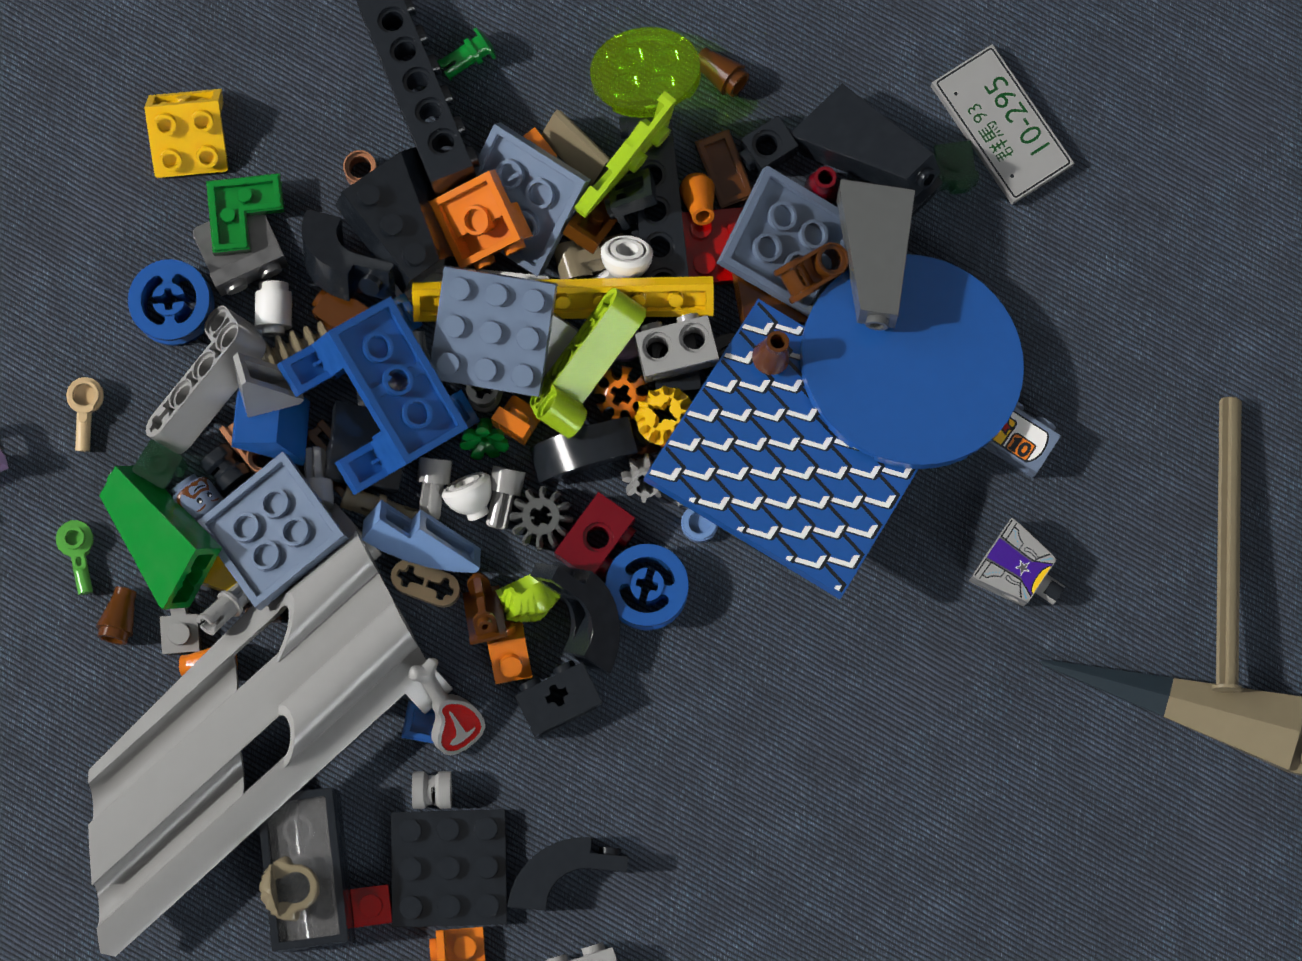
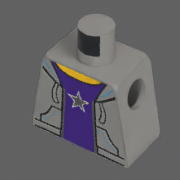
M1013 518L1008 521L969 579V582L1021 606H1025L1034 593L1053 605L1065 588L1063 584L1048 575L1057 559Z

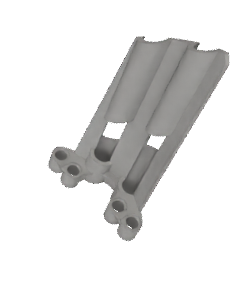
M334 503V507L328 510L349 540L260 611L252 606L89 769L88 784L93 799V820L88 824L91 883L96 888L99 903V923L96 929L101 954L116 957L404 694L424 714L432 709V700L424 686L420 682L412 681L408 677L412 666H421L427 659L424 657L409 625L380 575L375 560L381 553L377 548L362 540V532L336 503ZM288 608L287 630L279 652L239 688L235 655ZM436 670V678L444 692L448 694L453 688ZM280 715H284L290 727V744L287 754L245 792V772L241 750Z

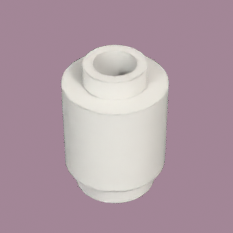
M270 280L259 283V290L255 292V328L262 330L263 336H284L285 330L292 328V292L289 291V283Z

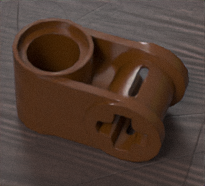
M830 242L810 251L804 256L801 255L774 270L773 273L775 277L780 276L791 295L789 301L793 304L821 288L820 286L842 274L849 264L848 253L842 245ZM822 254L827 255L831 259V270L823 266L821 261Z

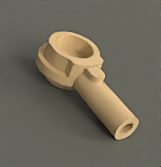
M82 377L70 384L66 397L69 406L77 412L75 451L90 452L92 413L97 411L103 404L104 391L100 383L94 379Z

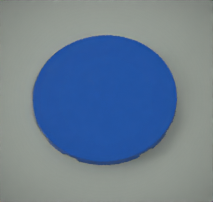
M906 255L899 314L895 328L873 330L866 327L865 324L857 323L849 271L847 270L831 282L821 293L809 314L801 338L800 367L802 379L814 409L818 410L819 414L829 425L828 429L850 448L854 447L864 454L873 457V460L890 466L908 469H928L951 465L966 459L969 455L987 446L998 435L1012 415L1020 397L1024 374L1023 352L1017 329L1007 310L995 294L973 275L955 265L932 257Z

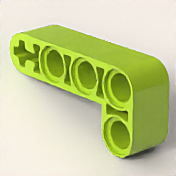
M612 288L605 294L545 375L541 396H531L530 407L537 419L568 439L572 438L580 430L587 416V410L583 402L641 326L647 312L645 307L617 288Z

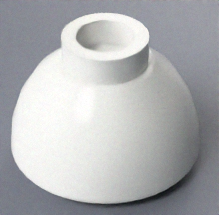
M617 236L606 241L601 247L603 265L609 274L615 278H639L648 270L652 262L653 250L651 246L638 237Z
M484 472L466 475L446 486L441 496L452 510L466 515L469 521L482 518L489 513L487 505L492 495L490 475Z

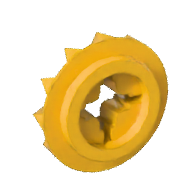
M663 385L660 389L649 390L645 401H638L637 414L634 416L638 431L649 442L665 445L692 401L679 388H669ZM667 406H670L669 411L677 421L664 419L658 424L659 417L653 410H665Z

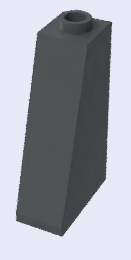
M841 179L837 195V205L844 247L848 253V271L857 323L865 324L866 327L873 330L895 328L899 314L915 190Z

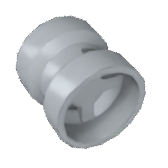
M413 771V809H425L428 805H436L440 809H452V772L439 771L436 775H428L425 771Z

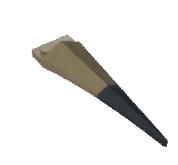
M1045 659L1040 661L1043 667L1155 713L1285 772L1302 776V696L1243 688L1241 692L1222 693L1212 691V685H1215L1212 683Z

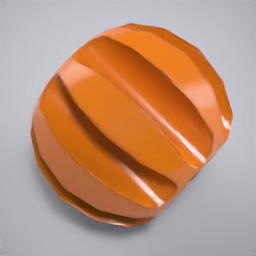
M622 366V377L620 378L614 375L612 368L608 369L604 377L608 380L609 385L603 386L598 383L595 386L594 394H603L606 397L604 402L596 404L601 413L607 407L614 409V415L611 420L622 418L621 413L623 410H627L630 413L631 419H634L638 410L634 405L635 402L645 401L648 395L639 393L637 390L639 386L648 384L645 383L642 374L636 381L630 379L629 374L633 369L631 367ZM623 385H626L630 388L627 394L631 397V400L623 399L619 403L614 399L616 392L612 389L614 386L620 389Z

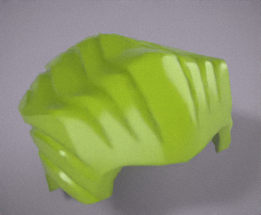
M531 574L495 590L499 599H501L502 606H504L503 610L506 613V620L513 622L541 621L561 597L531 577Z

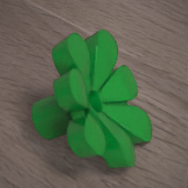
M482 418L478 422L477 429H466L463 431L460 448L463 450L472 449L471 458L481 460L485 452L490 458L499 457L500 452H506L509 449L508 439L504 438V432L501 429H493L491 419Z

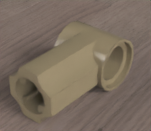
M623 233L606 237L594 254L578 246L572 240L558 244L554 252V258L560 279H591L594 274L606 270L601 259V247L606 241L614 237L624 236Z

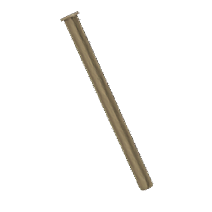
M1223 397L1219 401L1216 684L1212 685V691L1222 693L1243 691V686L1239 685L1242 402L1237 397Z

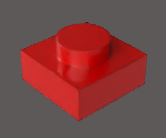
M389 884L350 889L355 928L392 923Z

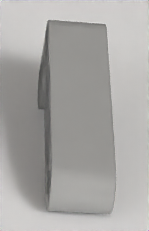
M224 305L215 308L205 322L204 330L211 343L152 414L146 425V435L176 454L184 453L194 443L239 387L233 356L239 352L261 360L266 350V342L254 325Z

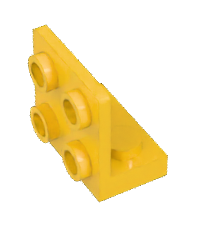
M222 89L148 96L144 109L155 177L163 178L217 173L228 170L221 110L224 103Z

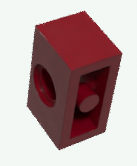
M598 492L555 550V557L569 567L592 571L603 579L611 563L614 561L610 557L616 548L620 546L624 549L637 532L632 527L635 524V517ZM593 531H603L608 535L609 541L605 547L595 549L588 544L587 538Z

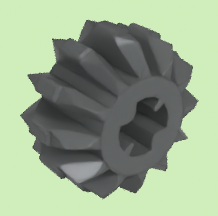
M541 486L539 489L540 498H534L533 492L530 489L526 490L525 495L529 501L527 504L520 499H515L514 501L515 507L521 510L522 513L513 512L509 515L510 521L521 523L512 529L513 535L517 536L527 532L522 539V545L527 547L535 538L537 551L543 550V540L545 539L549 540L552 548L558 547L554 535L558 534L560 537L565 538L569 533L560 525L573 524V517L561 515L571 508L570 503L563 502L556 506L560 500L561 493L555 491L550 499H547V489L544 486ZM544 511L549 512L547 516L551 522L548 525L545 523H541L538 527L534 525L536 523L535 518L532 517L534 513L541 515Z

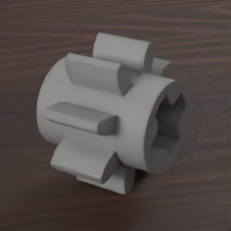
M645 453L642 459L636 461L629 458L630 471L621 472L622 481L629 483L626 487L627 495L631 496L636 493L641 497L642 503H645L648 497L654 495L658 498L662 497L658 489L644 482V478H638L641 475L645 477L654 463L649 459L648 453Z

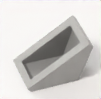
M239 352L233 356L238 386L247 417L299 405L304 401L303 394L295 397L277 365Z

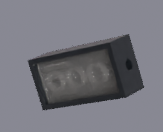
M329 787L296 792L259 826L263 868L265 871L276 860L289 856L293 864H302L312 869L318 877L320 890L315 903L308 909L301 911L300 918L297 921L277 919L268 910L272 951L283 953L356 943L340 791ZM293 872L284 878L276 880L279 902L298 903L303 901L310 892L309 880L300 872Z

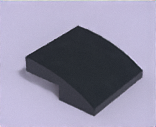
M336 401L332 411L330 442L326 447L324 478L331 479L333 482L347 484L335 462L373 440L372 437L380 432L367 407ZM403 467L368 488L397 493Z

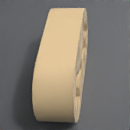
M402 560L395 564L391 571L392 584L397 591L404 595L443 608L452 606L460 597L461 589L458 581L453 575L442 570ZM409 567L414 568V575L424 581L422 585L410 582L408 587H403V580L398 577L400 571L407 572ZM444 580L449 581L450 589L453 590L452 596L445 595L443 600L437 599L438 593L434 589L428 588V584L431 582L442 585Z

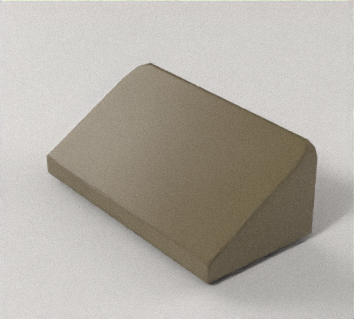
M557 109L543 130L542 137L567 165L590 178L589 186H593L609 169L606 165L610 158L561 110Z

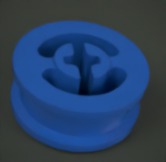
M165 259L151 263L137 274L129 289L128 308L134 323L150 339L163 345L179 346L196 340L205 332V322L210 313L215 309V298L209 283L197 269L183 261ZM182 281L192 284L196 292V305L188 319L186 318L189 316L191 308L185 302L191 301L188 295L178 286ZM153 290L152 297L158 302V304H153V307L165 319L161 325L152 322L148 315L147 303ZM171 296H175L179 302L173 303L172 309L169 310L164 304L171 301Z
M639 544L621 552L611 563L605 583L614 598L619 620L631 628L645 631L663 628L680 615L687 601L689 586L687 572L680 559L670 550L655 544ZM651 562L665 568L672 577L673 584L667 586L664 584L661 574L656 570L654 572L653 587L657 590L649 591L646 606L650 607L662 599L666 600L668 604L658 611L651 613L638 612L630 608L622 599L620 591L628 589L632 599L637 604L640 602L641 587L637 586V584L645 583L648 568L639 569L633 575L626 573L628 569L638 563Z

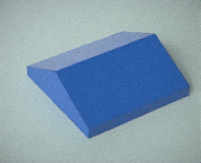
M238 387L231 447L275 458L281 452H285L294 464L303 466L306 458L310 401L304 397V401L299 405L247 417Z

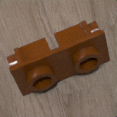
M477 572L472 574L467 582L469 592L462 593L470 645L508 637L503 606L500 601L501 599H499L495 591L500 589L499 585L491 587L489 578L483 573Z

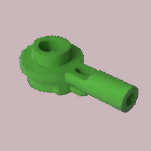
M70 520L58 529L56 544L64 555L71 558L78 595L93 593L86 556L90 553L94 543V535L86 523L79 520Z

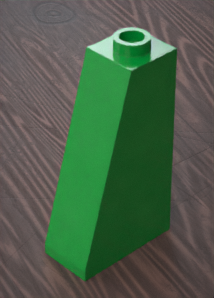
M142 465L115 466L109 474L99 497L158 605L162 609L189 608L222 547L183 507L173 500L166 489Z

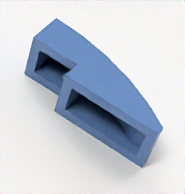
M380 500L363 520L362 540L387 554L428 568L451 572L476 573L480 569L481 548L421 509L410 519L383 500Z

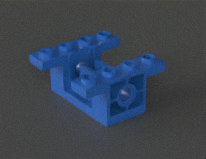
M405 293L394 299L391 296L329 330L310 346L277 364L295 397L300 396L333 376L339 378L347 373L379 427L380 432L372 437L373 440L335 462L353 495L480 422L462 389L449 396L412 332L420 328L423 323L414 322L413 306Z

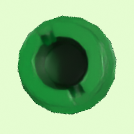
M477 27L473 29L477 36L471 40L468 37L463 40L465 44L442 59L437 60L443 70L456 62L455 65L444 71L449 80H452L453 77L476 62L480 65L483 63L482 58L490 54L493 60L496 58L491 42Z

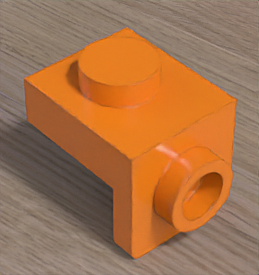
M505 621L508 637L487 642L495 684L532 678L522 622Z

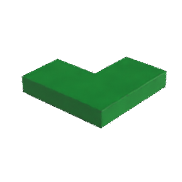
M280 173L206 181L214 256L251 252L248 216L285 212Z

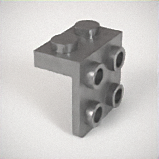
M265 214L248 216L251 252L214 256L210 221L194 228L193 237L210 271V277L221 297L226 294L233 295L246 289L248 284L261 278H271L279 274L283 268L289 266Z

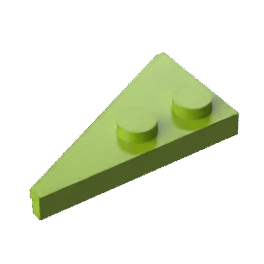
M666 91L657 99L658 105L653 121L650 122L646 118L639 122L631 135L607 163L606 167L609 169L594 186H589L574 206V210L584 218L591 213L629 170L635 173L647 159L645 153L652 145L659 147L669 136L671 130L668 126L676 99Z

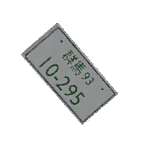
M993 44L931 83V88L1011 205L1073 167L1074 162Z

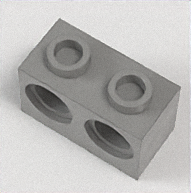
M689 313L676 318L677 323L663 326L662 322H652L640 327L641 332L634 334V341L645 383L713 367L717 364L719 356L708 315L699 317L698 313ZM696 333L704 339L705 343L698 349H690L684 344L683 339L688 334ZM654 342H660L667 347L668 352L662 358H653L647 353V347Z

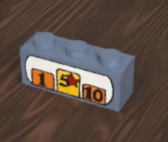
M1017 402L1005 426L984 448L1033 478L1061 435L1055 432L1056 427L1054 424L1040 416L1034 419L1023 412L1025 407L1020 402Z

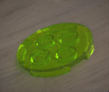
M657 27L630 29L610 38L597 50L590 66L591 84L595 95L611 106L613 112L637 118L654 117L658 105L657 99L664 91L676 99L675 105L693 96L701 79L700 59L692 43L674 31Z

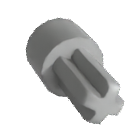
M319 446L306 448L304 463L305 479L327 509H331L334 507L333 481L324 478L326 451Z
M419 457L416 481L422 482L419 510H423L437 520L441 516V495L444 485H450L452 460Z
M493 465L490 477L493 494L486 521L489 527L501 530L508 528L509 515L512 511L515 496H521L525 472Z

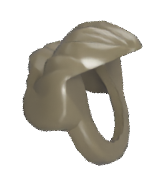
M289 856L281 857L270 864L261 876L259 885L261 901L266 905V909L270 911L271 915L276 916L277 919L297 921L300 918V912L314 904L319 895L320 883L318 877L311 868L302 864H293ZM293 872H300L308 878L310 892L303 901L298 903L279 902L276 887L277 879L284 878Z

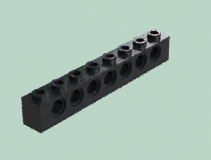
M658 101L625 104L626 116L619 117L621 139L628 138L641 120L643 121L647 118L650 122L653 121ZM671 119L668 126L671 130L669 136L659 147H655L645 153L647 159L636 171L649 168L651 172H656L660 175L662 179L655 185L658 204L636 211L637 223L631 224V236L644 240L650 246L655 243H663L670 251L661 258L653 256L648 270L639 278L689 277ZM629 170L626 174H633V172ZM652 207H658L666 215L662 220L654 222L650 221L645 216V213ZM647 317L648 323L656 322L659 317ZM695 333L686 335L683 339L684 344L690 349H697ZM654 342L647 347V353H651L653 358H660L664 352L668 351L667 347L660 342ZM699 370L648 382V390H657L664 385L669 388H679L688 397L696 396L701 389Z

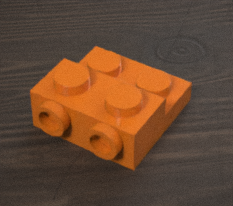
M495 169L487 171L429 201L459 268L474 266L476 271L484 269L496 263L495 254L503 250L506 256L526 248L524 240L533 236L518 202H510Z

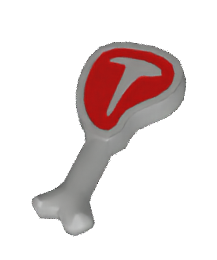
M428 658L423 665L412 666L408 677L412 681L420 682L432 700L435 720L431 731V739L434 745L443 754L455 755L468 749L483 735L485 721L481 713L469 701L461 696L444 692L435 675L439 662L436 658Z

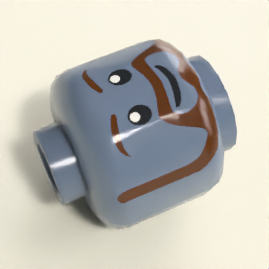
M196 474L187 477L171 490L173 500L183 507L196 521L225 499L209 477L198 478Z

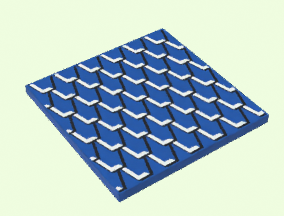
M758 299L648 470L643 481L836 598L841 599L918 469L895 467L873 460V457L864 454L858 449L850 448L828 429L829 425L819 414L818 410L812 406L802 379L800 346L805 326ZM782 331L789 338V364L779 374H763L755 367L752 360V352L755 346L767 338L771 332Z

